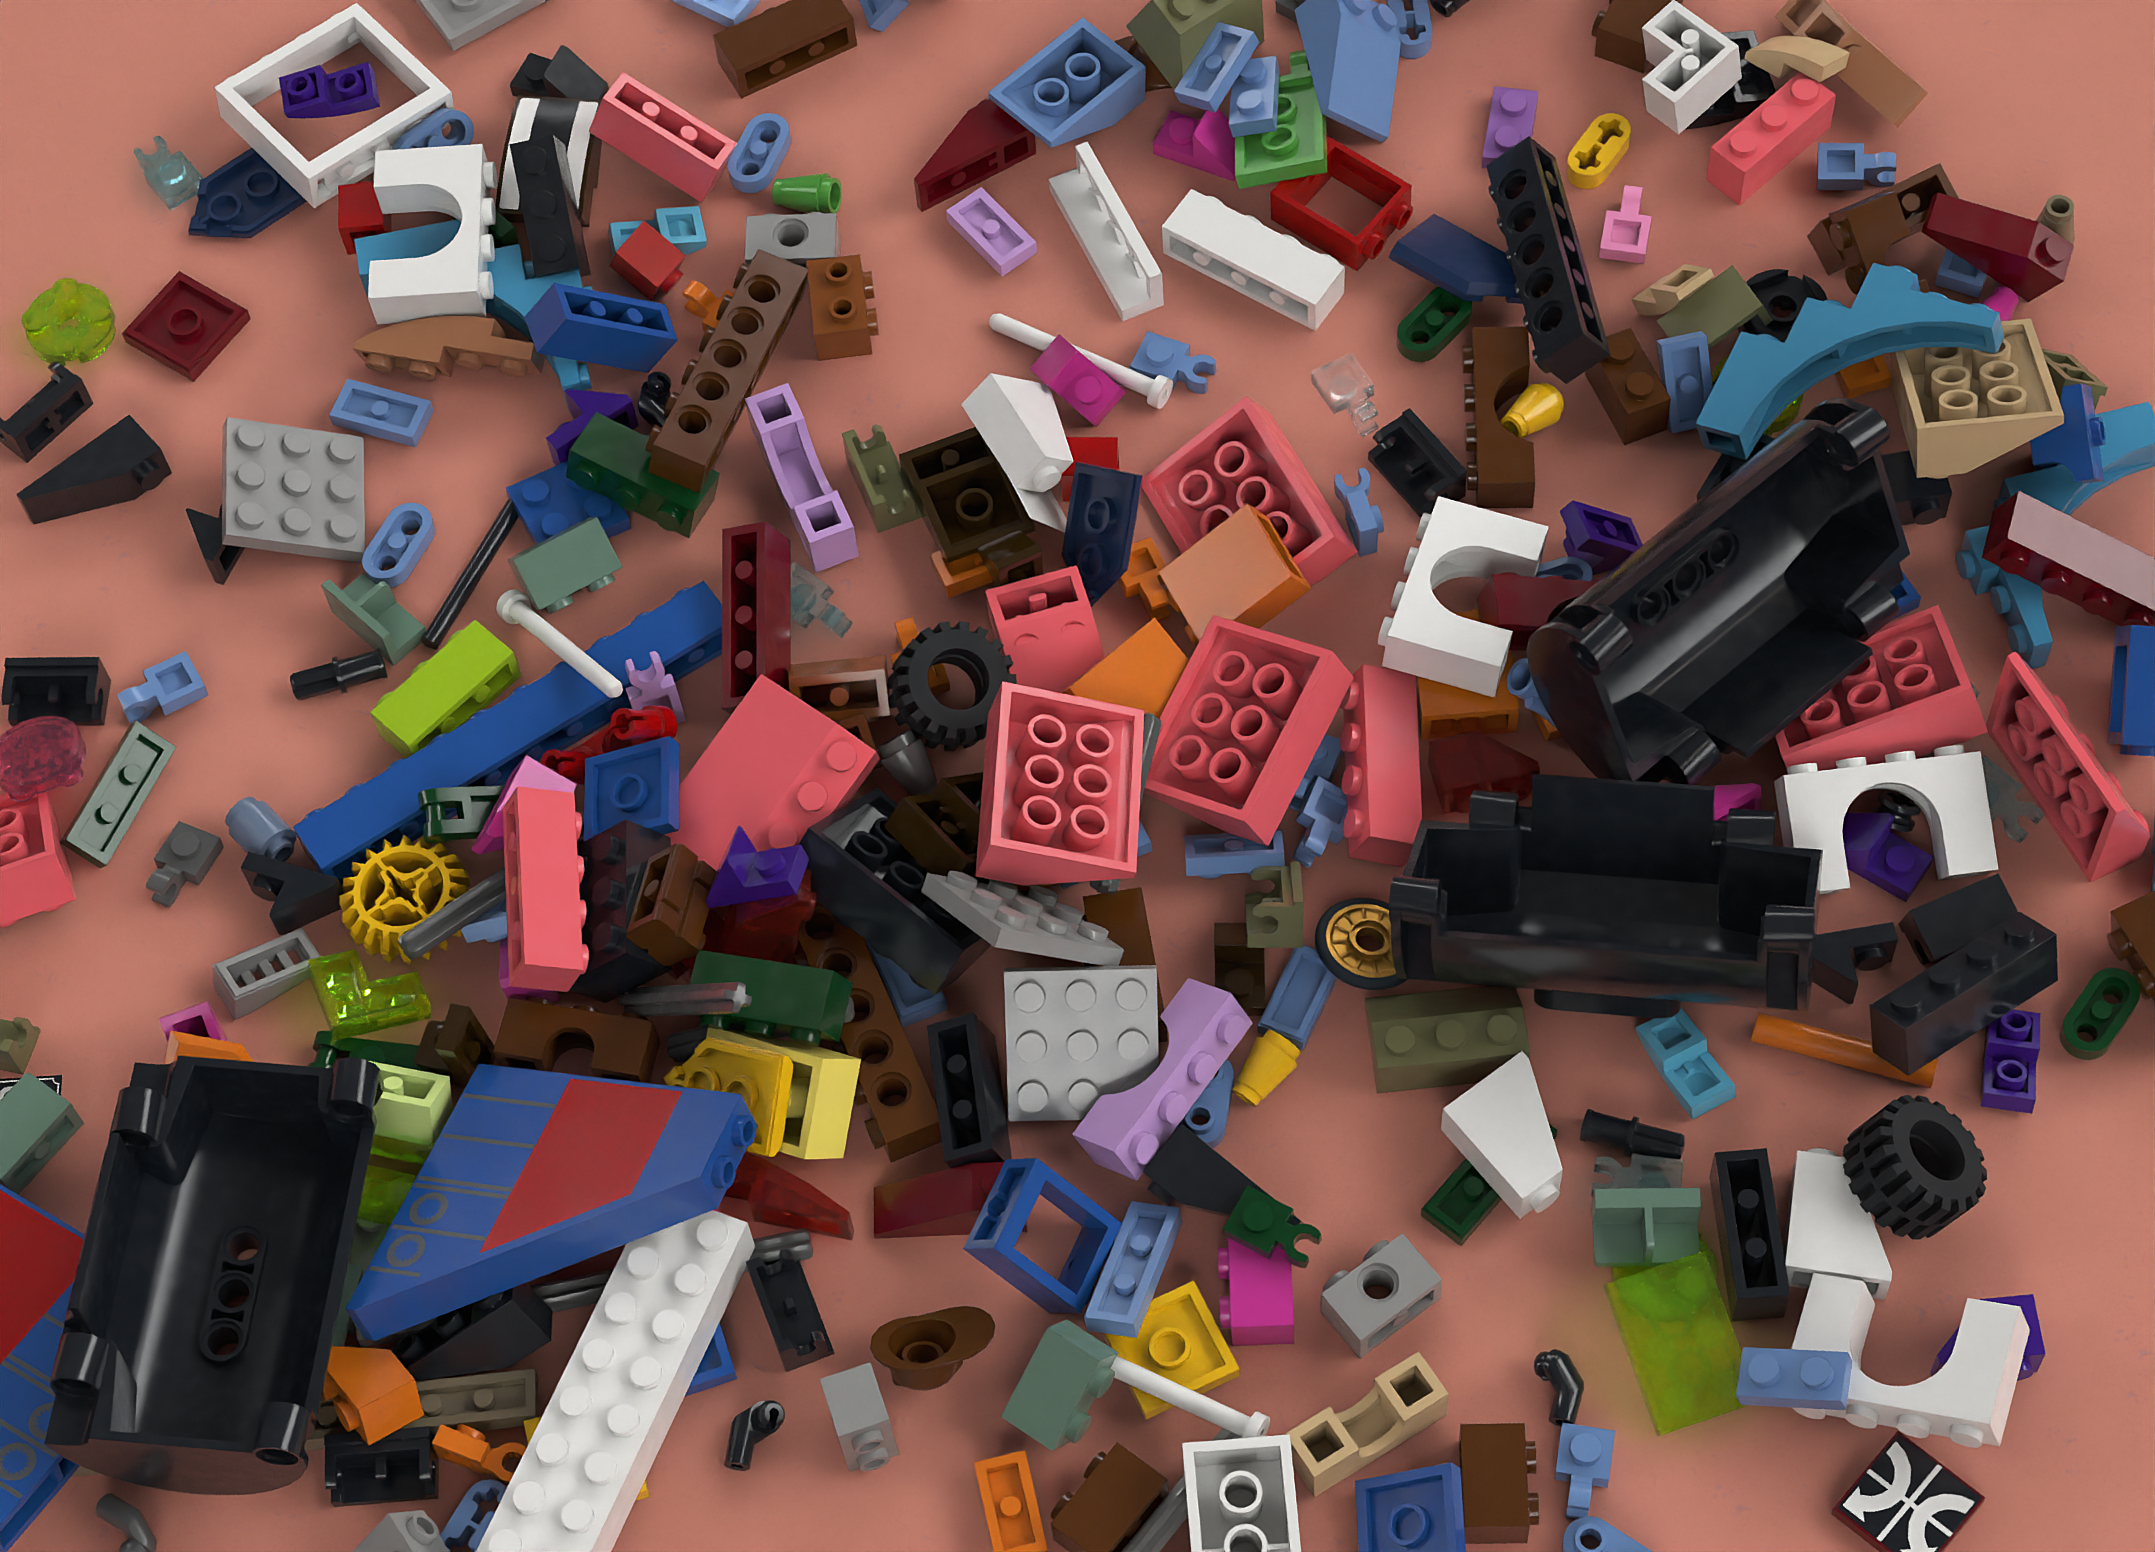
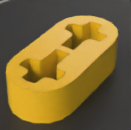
M1605 113L1598 116L1591 123L1568 155L1566 171L1570 183L1581 189H1593L1605 181L1629 148L1631 125L1626 118L1615 113ZM1612 132L1618 134V136L1612 135L1605 145L1602 144L1603 136L1608 137ZM1595 158V167L1589 166L1585 170L1579 168V166H1587L1591 159Z

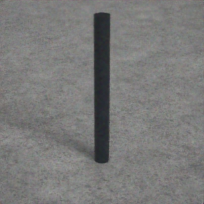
M510 498L506 501L423 635L421 642L426 647L434 650L438 649L517 521L518 513Z

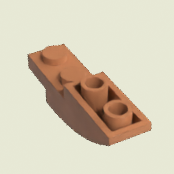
M1788 0L1775 17L1793 33V36L1824 41L1850 52L1846 68L1837 72L1836 75L1897 128L1928 94L1926 90L1879 47L1857 30L1826 0Z
M439 316L401 322L358 338L354 341L353 350L362 358L365 366L372 370L390 373L393 367L406 369L409 374L427 380L435 379L436 375L451 377L455 362L462 367L474 370H481L483 365L499 367V371L505 374L524 377L526 372L541 374L545 361V356L536 352L534 343L505 338L506 332L496 319L476 316Z

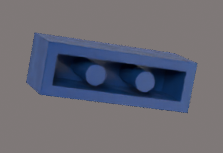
M553 283L525 316L536 352L539 354L649 373L678 341L665 304Z

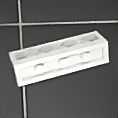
M1088 142L1075 146L1077 168L1048 179L1051 194L1122 321L1163 306L1162 272Z

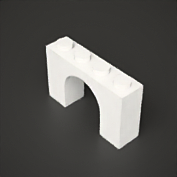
M483 144L375 151L373 187L382 214L437 211L449 214L461 222L459 231L454 239L436 253L418 258L370 261L368 300L377 325L395 324L439 316H476L486 318V299H493L494 295L493 278L491 272H487V262H494L495 259L493 236L488 234L489 225L496 224L494 199L490 198V189L497 188L495 162L487 161Z
M1438 496L1432 514L1423 513L1416 535V540L1422 541L1419 549L1411 547L1403 572L1404 575L1409 576L1406 583L1398 581L1391 602V609L1396 610L1394 618L1385 616L1381 626L1378 645L1385 646L1382 666L1495 697L1507 662L1513 631L1458 616L1440 604L1432 591L1441 583L1459 577H1477L1489 580L1492 574L1513 572L1520 576L1536 577L1542 560L1549 527Z
M1954 745L1934 749L1935 757L1916 759L1915 751H1904L1885 755L1886 763L1867 765L1866 757H1855L1836 761L1837 769L1818 771L1817 763L1787 767L1788 775H1783L1774 781L1783 846L1823 850L1820 895L1840 893L1849 889L1850 882L1842 833L1845 814L1852 801L1861 792L1872 789H1889L1906 795L1923 811L1930 827L1938 881L1987 875L1999 870L1981 751L1965 753L1964 745Z
M1813 1273L1792 1349L1848 1352L1853 1362L1846 1410L1793 1408L1797 1413L1812 1419H1823L1825 1415L1845 1418L1853 1425L1868 1429L1875 1428L1877 1424L1895 1427L1902 1433L1916 1438H1926L1929 1434L1950 1437L1952 1441L1960 1445L1972 1448L1980 1447L1982 1443L2000 1446L2030 1332L2020 1306L1967 1298L1955 1346L1946 1364L1935 1375L1920 1383L1908 1386H1889L1872 1380L1861 1371L1862 1350L1875 1307L1865 1282Z

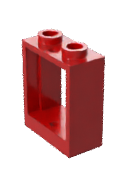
M1327 136V172L1280 181L1270 192L1271 220L1358 271L1369 258L1373 260L1381 253L1386 239L1395 229L1401 230L1408 223L1413 212V207L1411 206L1412 185ZM1331 177L1383 207L1357 237L1305 207Z

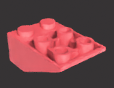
M1077 565L985 590L988 616L994 637L1004 645L999 650L1000 655L1005 657L1010 654L1013 665L1008 669L1009 674H1016L1018 685L1061 693L1105 657L1090 602Z

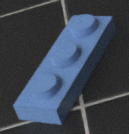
M1131 1201L1084 1315L1087 1331L1137 1338L1183 1222L1180 1207Z

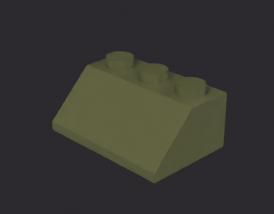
M1151 0L1126 25L1127 29L1174 90L1218 22L1254 31L1260 42L1257 47L1265 41L1262 0Z
M1479 986L1365 998L1364 1003L1377 1093L1479 1083L1521 1051L1530 1060L1524 1010L1516 988Z

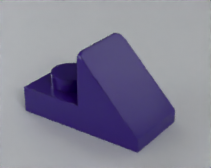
M573 389L565 390L564 393L568 407L574 420L561 424L554 433L546 437L553 463L559 465L566 462L569 458L570 449L596 412L632 430L637 428L639 424L633 402L625 394Z
M1574 500L1560 510V514L1567 527L1563 546L1568 557H1577L1586 561L1590 565L1593 575L1614 569L1643 545L1632 519Z
M1846 812L1842 833L1847 869L1907 902L1930 868L1933 856L1890 832L1894 815L1890 813Z
M738 826L718 866L706 898V903L709 908L796 895L809 857L801 845L771 848L757 852L743 828Z

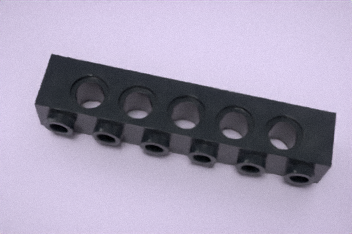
M1528 136L1486 165L1491 182L1488 190L1492 199L1497 204L1500 216L1497 218V224L1506 238L1508 249L1505 254L1508 262L1514 269L1517 280L1514 288L1518 297L1523 302L1526 313L1523 317V322L1532 336L1535 347L1532 351L1533 359L1544 373L1548 374L1551 372L1567 384L1610 356L1611 353L1556 158Z

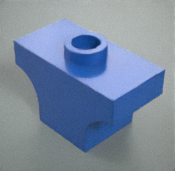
M2085 384L2063 386L2060 404L2064 413V424L2030 440L2033 464L2039 466L2063 464L2072 472L2075 482L2087 484L2104 481L2099 446L2106 444V433L2102 418L2095 417L2091 386Z

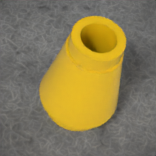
M1531 384L1523 391L1500 422L1510 433L1519 438H1524L1559 421L1564 409L1563 397L1551 384Z
M1267 1030L1262 1038L1256 1037L1236 1080L1237 1083L1232 1088V1092L1245 1103L1256 1108L1261 1100L1298 1067L1295 1061L1301 1054L1300 1050L1275 1031Z

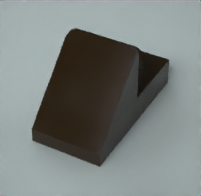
M1015 531L978 548V553L993 578L994 588L1044 574L1042 551L1039 545L1021 531Z
M1215 923V987L1230 992L1247 1016H1262L1265 1011L1264 948H1247L1246 923Z
M450 1004L445 1021L432 1020L428 1022L414 1062L419 1068L430 1073L450 1076V1083L465 1089L478 1064L493 1065L495 1060L493 1050L495 1046L469 1006Z

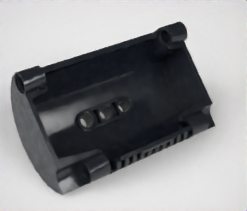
M1831 398L1820 402L1804 419L1791 425L1566 606L1553 620L1540 627L1529 638L1527 646L1528 666L1538 695L1558 731L1575 754L1597 778L1658 783L1664 779L1672 784L1693 785L1721 762L1720 753L1729 755L1734 751L1745 758H1749L1873 655L1872 648L1861 642L1867 641L1899 614V606L1890 591L1904 581L1899 563L1910 555L1879 451V447L1890 438V430L1885 420L1875 409L1848 398Z
M1533 774L1532 807L1519 806V793L1473 790L1470 800L1469 823L1421 820L1403 876L1394 875L1392 878L1389 897V920L1391 923L1394 968L1397 977L1401 979L1534 989V1002L1543 1008L1551 1010L1645 1018H1668L1678 1014L1681 1002L1808 1012L1815 959L1823 850L1774 846L1776 811L1730 808L1728 821H1715L1714 786Z
M177 1056V1061L170 1064L135 1062L129 1087L121 1089L119 1092L108 1145L105 1149L64 1320L63 1333L60 1338L51 1375L50 1387L56 1396L44 1442L47 1447L84 1468L108 1477L136 1485L190 1494L250 1495L273 1491L288 1486L301 1478L308 1466L309 1458L304 1448L305 1442L309 1439L316 1426L377 1124L373 1107L379 1101L384 1089L381 1070L376 1064L354 1057L336 1060L333 1068ZM246 1250H258L253 1257L247 1260L237 1259ZM238 1296L248 1297L238 1307H227L228 1303ZM232 1343L238 1344L232 1353L224 1356L216 1355L222 1346Z

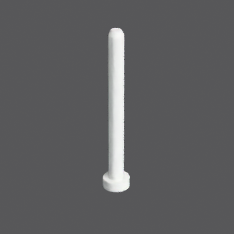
M1001 313L993 314L989 320V325L994 331L1043 352L1056 338ZM1071 344L1115 383L1147 396L1148 405L1161 409L1168 401L1173 387L1172 379L1159 375L1154 380Z
M513 589L505 592L499 598L496 610L504 621L509 624L519 623L608 697L616 698L622 694V683L531 609L530 599L525 594Z
M1119 1356L1116 1357L1110 1368L1115 1371L1114 1378L1233 1432L1242 1438L1263 1437L1267 1434L1270 1417L1258 1411L1249 1417Z

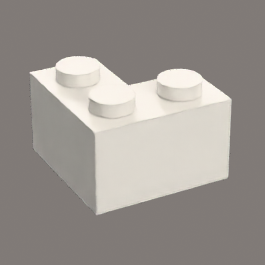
M1672 0L1642 27L1646 60L1656 66L1642 79L1646 110L1679 135L1742 78L1739 46L1675 0Z

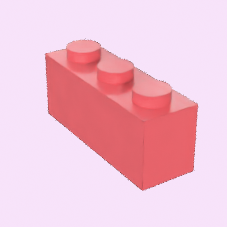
M622 72L602 98L588 131L700 202L704 201L722 176L737 145L733 140Z
M1799 72L1711 147L1706 180L1738 205H1741L1830 128L1836 94L1820 82Z

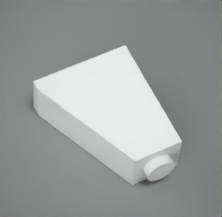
M990 373L961 404L1001 467L1005 468L1016 488L1044 493L1061 480V474L1074 462L1051 390L1047 384Z
M1521 1051L1444 1107L1441 1130L1519 1219L1533 1209L1537 1213L1542 1212L1558 1198L1563 1171L1530 1060Z
M1814 1148L1807 1152L1797 1150L1791 1174L1783 1250L1789 1286L1809 1289L1813 1273L1864 1281L1873 1299L1885 1300L1892 1279V1270L1870 1212L1866 1213L1859 1205L1862 1202L1850 1190L1848 1184L1851 1183V1180L1844 1174L1843 1164L1847 1160L1845 1157L1837 1156L1836 1153L1827 1149Z

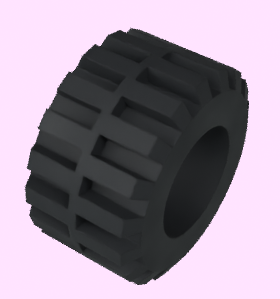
M949 621L938 623L933 630L928 627L921 631L915 639L911 640L891 668L894 671L888 678V689H892L893 693L888 697L890 708L897 707L899 711L894 719L899 727L907 723L916 738L919 736L925 738V747L935 749L939 744L944 745V751H955L960 745H963L964 749L975 745L980 739L983 740L986 737L988 713L1002 681L1017 684L1016 674H1009L1008 669L1013 665L1010 654L1002 657L998 651L1004 645L997 638L990 643L985 639L988 631L980 626L975 632L969 631V623L961 621L954 627H950ZM941 663L952 664L967 673L975 688V702L971 708L964 710L951 709L936 700L928 685V670L932 665Z
M1904 1095L1897 1100L1894 1099L1855 1129L1847 1138L1849 1143L1843 1149V1156L1847 1160L1843 1164L1844 1174L1851 1180V1183L1848 1185L1852 1194L1857 1195L1862 1202L1859 1205L1866 1213L1870 1212L1875 1217L1876 1223L1883 1228L1889 1226L1893 1234L1900 1237L1908 1234L1911 1239L1920 1240L1924 1236L1929 1238L1937 1234L1974 1207L1986 1190L1983 1182L1987 1180V1169L1981 1164L1985 1159L1981 1149L1977 1148L1974 1143L1975 1137L1970 1130L1967 1131L1961 1124L1962 1120L1955 1113L1952 1115L1948 1113L1946 1107L1936 1101L1931 1104L1927 1097L1917 1095L1915 1098H1912L1910 1095Z

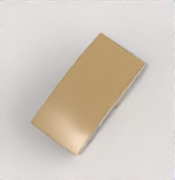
M1779 36L1772 37L1746 51L1744 59L1778 78L1798 70L1821 82L1846 68L1850 52L1812 38Z
M1684 264L1668 276L1662 277L1631 300L1638 315L1656 316L1664 314L1708 284L1714 275L1711 268Z

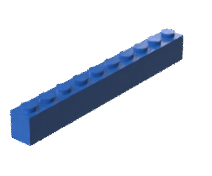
M704 580L691 588H684L678 591L670 601L651 612H644L638 615L630 625L611 636H604L598 639L590 649L585 651L589 657L622 683L623 692L619 697H608L567 662L562 661L555 665L550 673L530 685L526 684L516 688L508 698L490 709L476 712L468 722L450 733L436 736L425 748L410 757L396 760L388 766L385 772L370 781L351 787L343 797L325 808L315 809L308 813L300 823L293 826L302 848L318 872L337 877L340 885H342L343 878L355 877L351 870L352 862L362 864L367 862L365 856L366 848L378 854L383 851L384 839L395 847L400 845L403 835L410 838L411 842L423 836L422 827L427 822L425 812L419 809L417 796L419 792L430 788L505 786L512 771L526 755L540 763L543 754L547 750L556 749L563 751L611 722V717L617 709H632L625 689L633 686L625 669L626 660L632 659L635 669L643 671L652 665L650 652L656 651L661 658L665 675L672 674L675 683L722 654V604ZM445 808L446 820L457 815L456 808Z

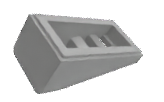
M300 928L212 965L213 984L228 1011L236 1020L259 1009L325 969V962L303 928ZM293 949L302 961L296 965L293 964L287 954ZM275 960L282 969L277 973L270 964ZM259 971L263 979L256 981L253 973ZM241 981L244 987L239 988L236 983Z

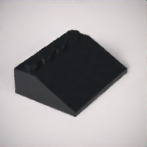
M876 788L807 829L798 844L803 847L809 857L798 890L804 895L817 900L833 913L834 918L840 924L852 928L867 940L877 954L892 960L909 974L910 979L916 985L936 995L955 982L991 944L921 892L928 872L884 828L898 803L879 788ZM990 879L981 883L988 884Z

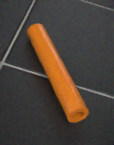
M1758 1012L1751 1042L1928 1088L1932 1087L1938 1064V1058L1908 1076L1875 1054L1872 1050V1041Z

